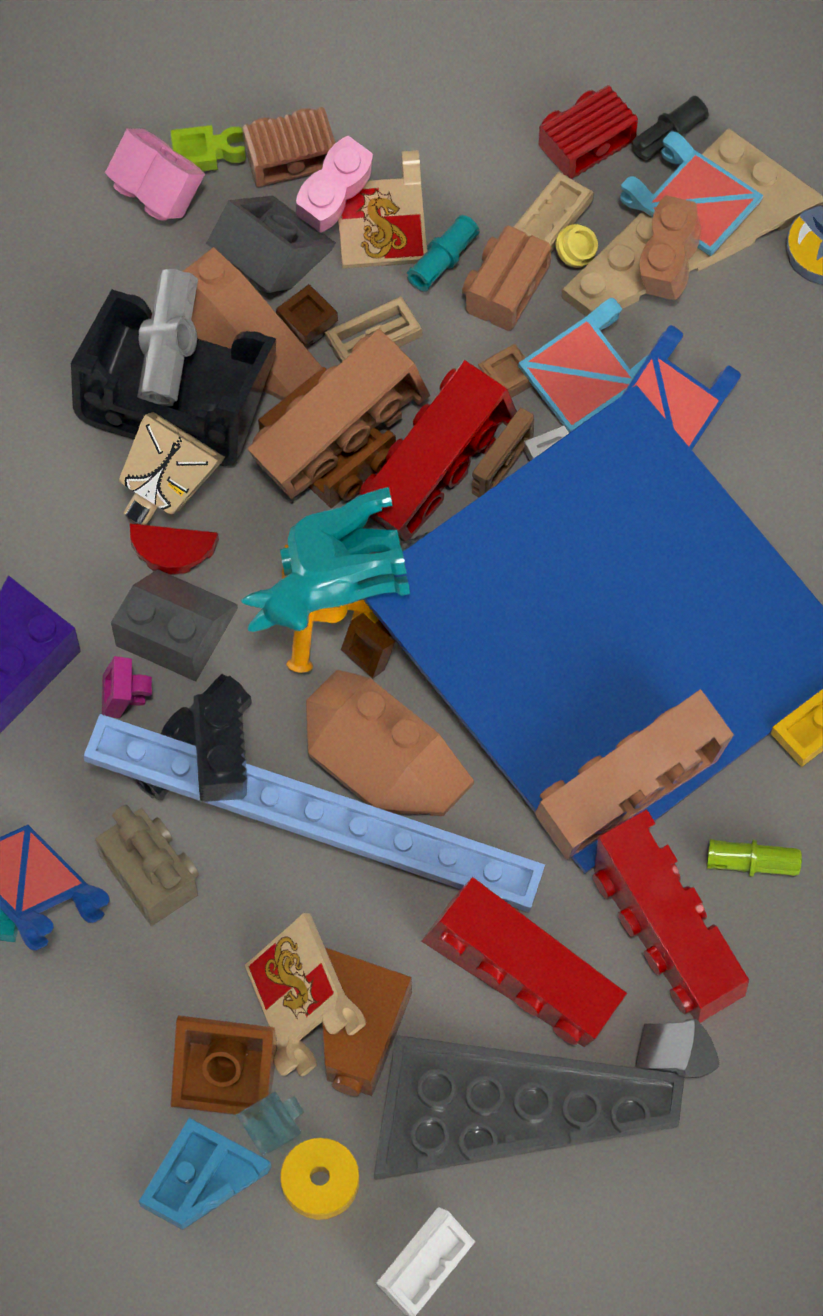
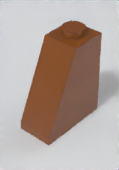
M325 947L344 994L360 1009L366 1023L354 1035H348L345 1026L336 1034H329L323 1023L327 1081L332 1082L334 1089L349 1096L357 1097L360 1092L373 1096L412 995V977Z

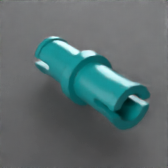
M459 215L441 237H434L427 245L428 251L407 271V278L410 283L421 291H427L446 268H453L459 261V254L480 234L476 222L467 215Z

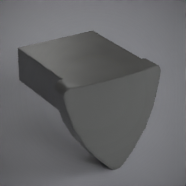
M687 1019L685 1023L644 1024L636 1068L677 1073V1075L682 1077H701L712 1073L719 1067L720 1062L713 1041L697 1019Z

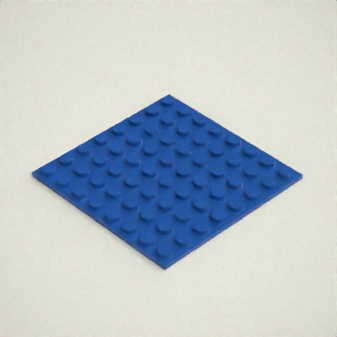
M637 385L403 551L407 574L394 576H407L410 594L401 596L398 593H384L363 599L534 812H536L542 801L540 794L548 787L560 780H563L565 784L579 775L578 770L588 761L599 755L602 758L615 750L616 745L625 737L635 731H642L665 711L679 705L701 689L734 736L716 763L646 808L653 820L656 821L772 732L774 725L823 689V605ZM598 840L571 857L584 874L595 867Z

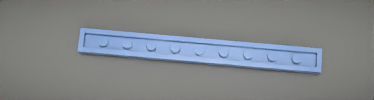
M103 714L99 715L84 753V762L200 801L196 746ZM247 763V795L243 799L205 802L461 889L474 877L512 907L526 912H530L545 864Z

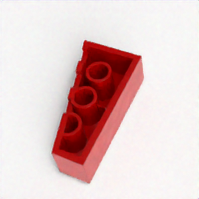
M645 809L598 836L595 873L592 877L601 895L605 899L612 897L620 909L618 917L626 932L631 937L637 935L645 946L644 955L651 969L658 976L663 973L673 987L670 989V994L678 1009L683 1014L689 1012L694 1019L701 1023L745 997L749 978L717 925L713 924L708 928L705 925L704 920L707 919V914L701 898L694 887L686 886L683 888L681 885L680 874L675 865L678 860L668 844L662 848H659L650 833V827L656 823L648 810Z

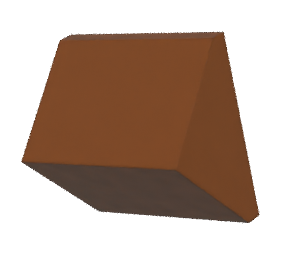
M178 1015L176 1019L171 1107L266 1119L275 1071L274 1057L277 1051L275 1027Z

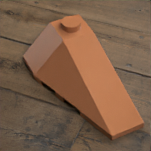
M214 247L183 270V272L192 273L198 278L191 318L195 325L198 339L231 348L236 335L240 332L256 331L276 338V354L263 392L283 400L323 368L246 277Z

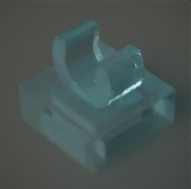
M276 1091L238 1113L237 1117L260 1154L264 1156L301 1133L294 1119L303 1114L304 1110L295 1096L282 1103Z

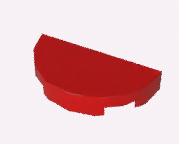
M130 523L131 545L138 557L146 562L147 567L151 570L156 571L158 569L170 575L190 572V568L201 564L206 558H210L214 554L219 541L217 532Z

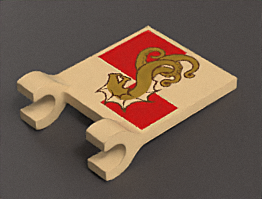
M419 150L402 151V178L367 181L358 194L346 200L344 211L339 218L342 269L414 264L427 252Z
M303 913L245 964L269 1027H275L277 1051L274 1062L280 1075L287 1076L296 1068L299 1076H305L317 1066L313 1053L300 1040L322 1021L329 1034H336L345 1026L347 1034L354 1035L366 1025L365 1018L360 1009L344 994L310 913Z

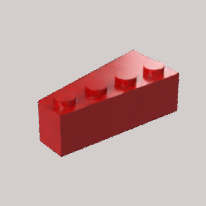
M466 360L463 361L457 370L453 368L445 375L440 384V393L431 404L427 403L420 408L413 420L414 427L404 440L400 438L391 446L386 455L387 462L377 475H370L359 491L360 496L389 487L393 506L381 507V512L372 514L369 517L387 530H397L399 538L406 543L443 503L444 493L441 491L446 485L452 488L460 484L468 474L471 457L476 452H481L485 455L496 441V438L493 436L497 428L502 423L507 426L517 413L508 389Z
M474 877L452 898L421 941L515 1002L525 1012L538 1017L552 1026L553 1031L562 1040L572 1045H577L578 1043L585 1047L596 1039L627 994Z

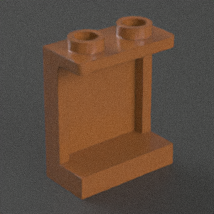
M325 367L321 368L258 419L259 431L277 422L286 413L287 407L294 399L310 392L318 384L320 377L327 369ZM374 427L368 436V443L356 452L346 453L342 451L339 453L336 466L311 484L309 488L331 509L342 500H350L360 491L365 480L372 474H378L387 462L386 455L391 446L396 442V435L390 430L382 434Z

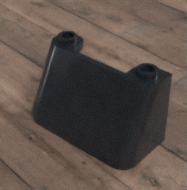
M111 289L71 361L72 406L74 413L87 425L135 439L145 414L154 412L224 456L225 458L219 466L234 464L243 448L276 354V338L256 331L240 332L236 335L231 348L197 338V345L193 354L184 357L177 401L174 402L173 406L156 404L137 397L145 356L139 345V329L144 320L151 319V309L141 297Z

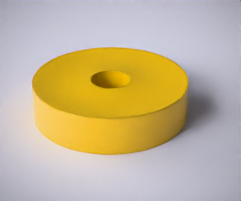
M313 1138L303 1141L288 1153L282 1164L280 1179L283 1195L291 1208L304 1217L318 1220L335 1217L348 1209L357 1196L359 1189L357 1162L352 1153L335 1140ZM317 1172H324L329 1176L328 1182L324 1185H315L312 1183L311 1178Z

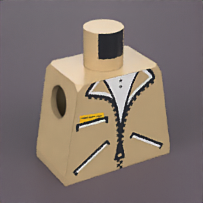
M154 412L145 414L119 478L121 484L135 492L124 510V514L138 524L147 525L158 507L171 515L178 512L222 463L225 457Z

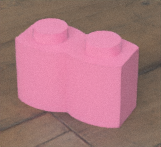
M126 129L105 171V174L115 182L113 187L118 192L127 197H137L145 204V212L162 221H166L168 218H183L205 175L198 166L174 152L164 141L145 129Z
M346 136L336 142L328 151L323 162V168L312 174L301 186L296 199V215L319 233L331 228L341 217L346 200L358 194L366 185L372 170L373 153L350 136Z

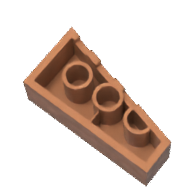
M379 328L371 336L361 338L354 345L351 354L338 366L335 365L327 369L320 377L318 384L310 392L294 399L287 407L286 413L277 422L261 429L247 449L256 463L292 499L333 469L338 462L337 455L342 451L346 453L356 452L368 443L371 429L382 422L388 427L402 417V412L399 410L412 399L419 405L430 397V394L415 363Z

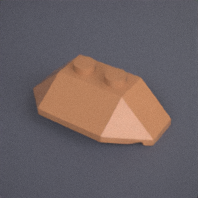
M336 670L306 700L308 756L366 804L395 814L444 816L474 785L473 778L441 735L371 678Z

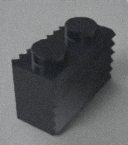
M237 692L193 696V712L200 801L243 799L247 795L248 778L246 777L247 768L244 750L241 695Z

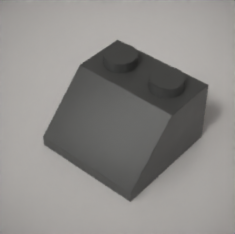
M273 195L228 200L206 242L208 246L214 247L237 269H240L249 276V282L255 288L266 293L292 289L332 251L336 244L324 233H319L299 218L296 212Z
M157 569L132 585L112 619L111 626L115 644L121 649L193 681H197L237 611L238 605Z

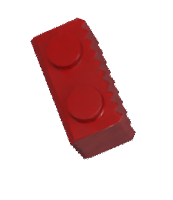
M610 85L597 92L589 90L578 98L574 106L564 112L559 110L553 111L545 117L539 126V146L565 176L573 179L582 172H586L588 168H593L595 164H599L602 159L606 160L609 155L613 156L616 151H620L622 147H627L629 143H632L633 139L637 137L638 118L636 114L632 113L631 108H628L626 103L622 101L621 97L617 96L616 91H613Z

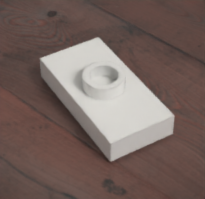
M438 1207L376 1284L405 1315L416 1316L475 1241L449 1211Z

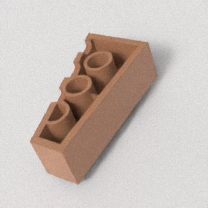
M700 689L679 705L665 711L642 731H635L625 737L616 745V749L602 758L599 755L588 761L578 770L579 775L565 784L563 780H560L540 794L542 801L535 812V816L566 860L597 841L598 836L632 818L716 763L734 734Z

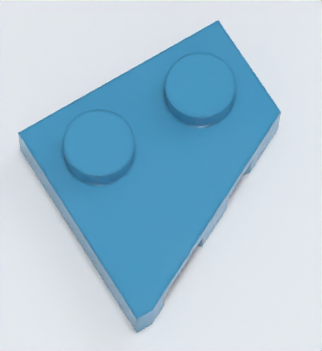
M188 1118L141 1196L139 1204L140 1207L183 1230L268 1174L271 1169V1162Z

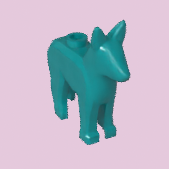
M389 487L360 495L340 508L308 515L290 528L288 548L280 549L286 577L272 588L251 593L241 600L245 605L262 608L248 625V631H260L274 625L301 631L307 627L309 613L313 611L347 605L384 593H398L401 596L410 594L407 576H394L407 574L398 531L363 528L370 515L381 512V507L393 506Z

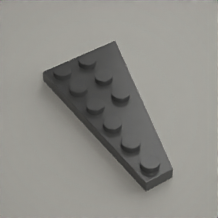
M396 1035L374 1180L678 1127L684 1077L677 1075V1073Z

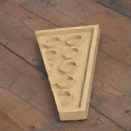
M728 128L702 155L761 193L763 199L712 256L697 248L693 256L688 260L689 272L694 269L700 271L755 244L756 238L776 228L778 231H781L791 226L793 220L803 211L816 206H823V196ZM642 211L562 289V299L585 316H588L609 298H614L622 309L638 302L640 296L646 293L640 273V257L644 246L653 236V217Z

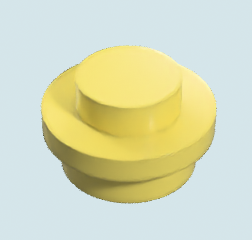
M572 224L559 232L556 238V250L560 259L565 264L579 268L589 264L594 259L598 249V241L591 229L579 224Z

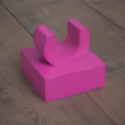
M114 656L103 673L102 714L112 718H120L128 705H145V697L152 694V677L140 674L132 675V658Z

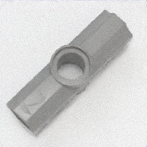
M165 269L159 275L151 319L144 320L139 329V345L142 353L145 355L137 395L140 399L163 406H173L174 402L177 401L184 357L192 355L197 345V332L191 318L198 278L192 273L177 269Z

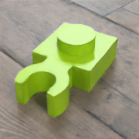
M212 125L170 130L172 150L190 160L202 171L218 170L217 159L224 158L231 163H239L246 160L245 146H230L235 142H244L241 127H229L218 135H213Z

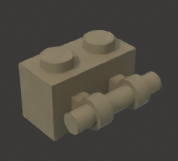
M123 805L112 814L117 824L97 836L95 841L99 856L152 927L198 896L195 878L199 876V873L193 862L184 852L177 855L169 845V842L173 840L172 836L158 817L151 820L143 808L133 813L128 805Z

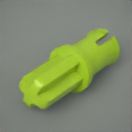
M752 839V843L709 840L707 869L738 870L749 872V876L754 877L755 872L796 876L801 871L802 853L797 848L757 845V840Z

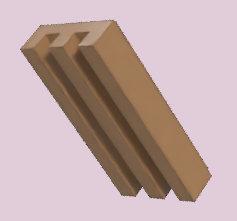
M520 407L472 472V477L474 478L472 480V486H474L472 489L473 495L479 498L503 480L523 453L524 441L534 437V414Z

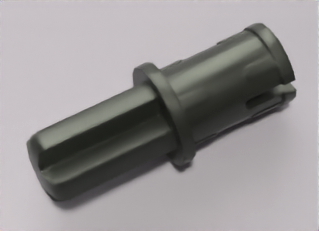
M691 96L688 101L671 113L659 115L657 123L633 139L631 145L635 150V154L639 158L648 160L665 147L663 139L670 132L675 131L683 136V134L701 121H705L709 116L705 103L699 97Z

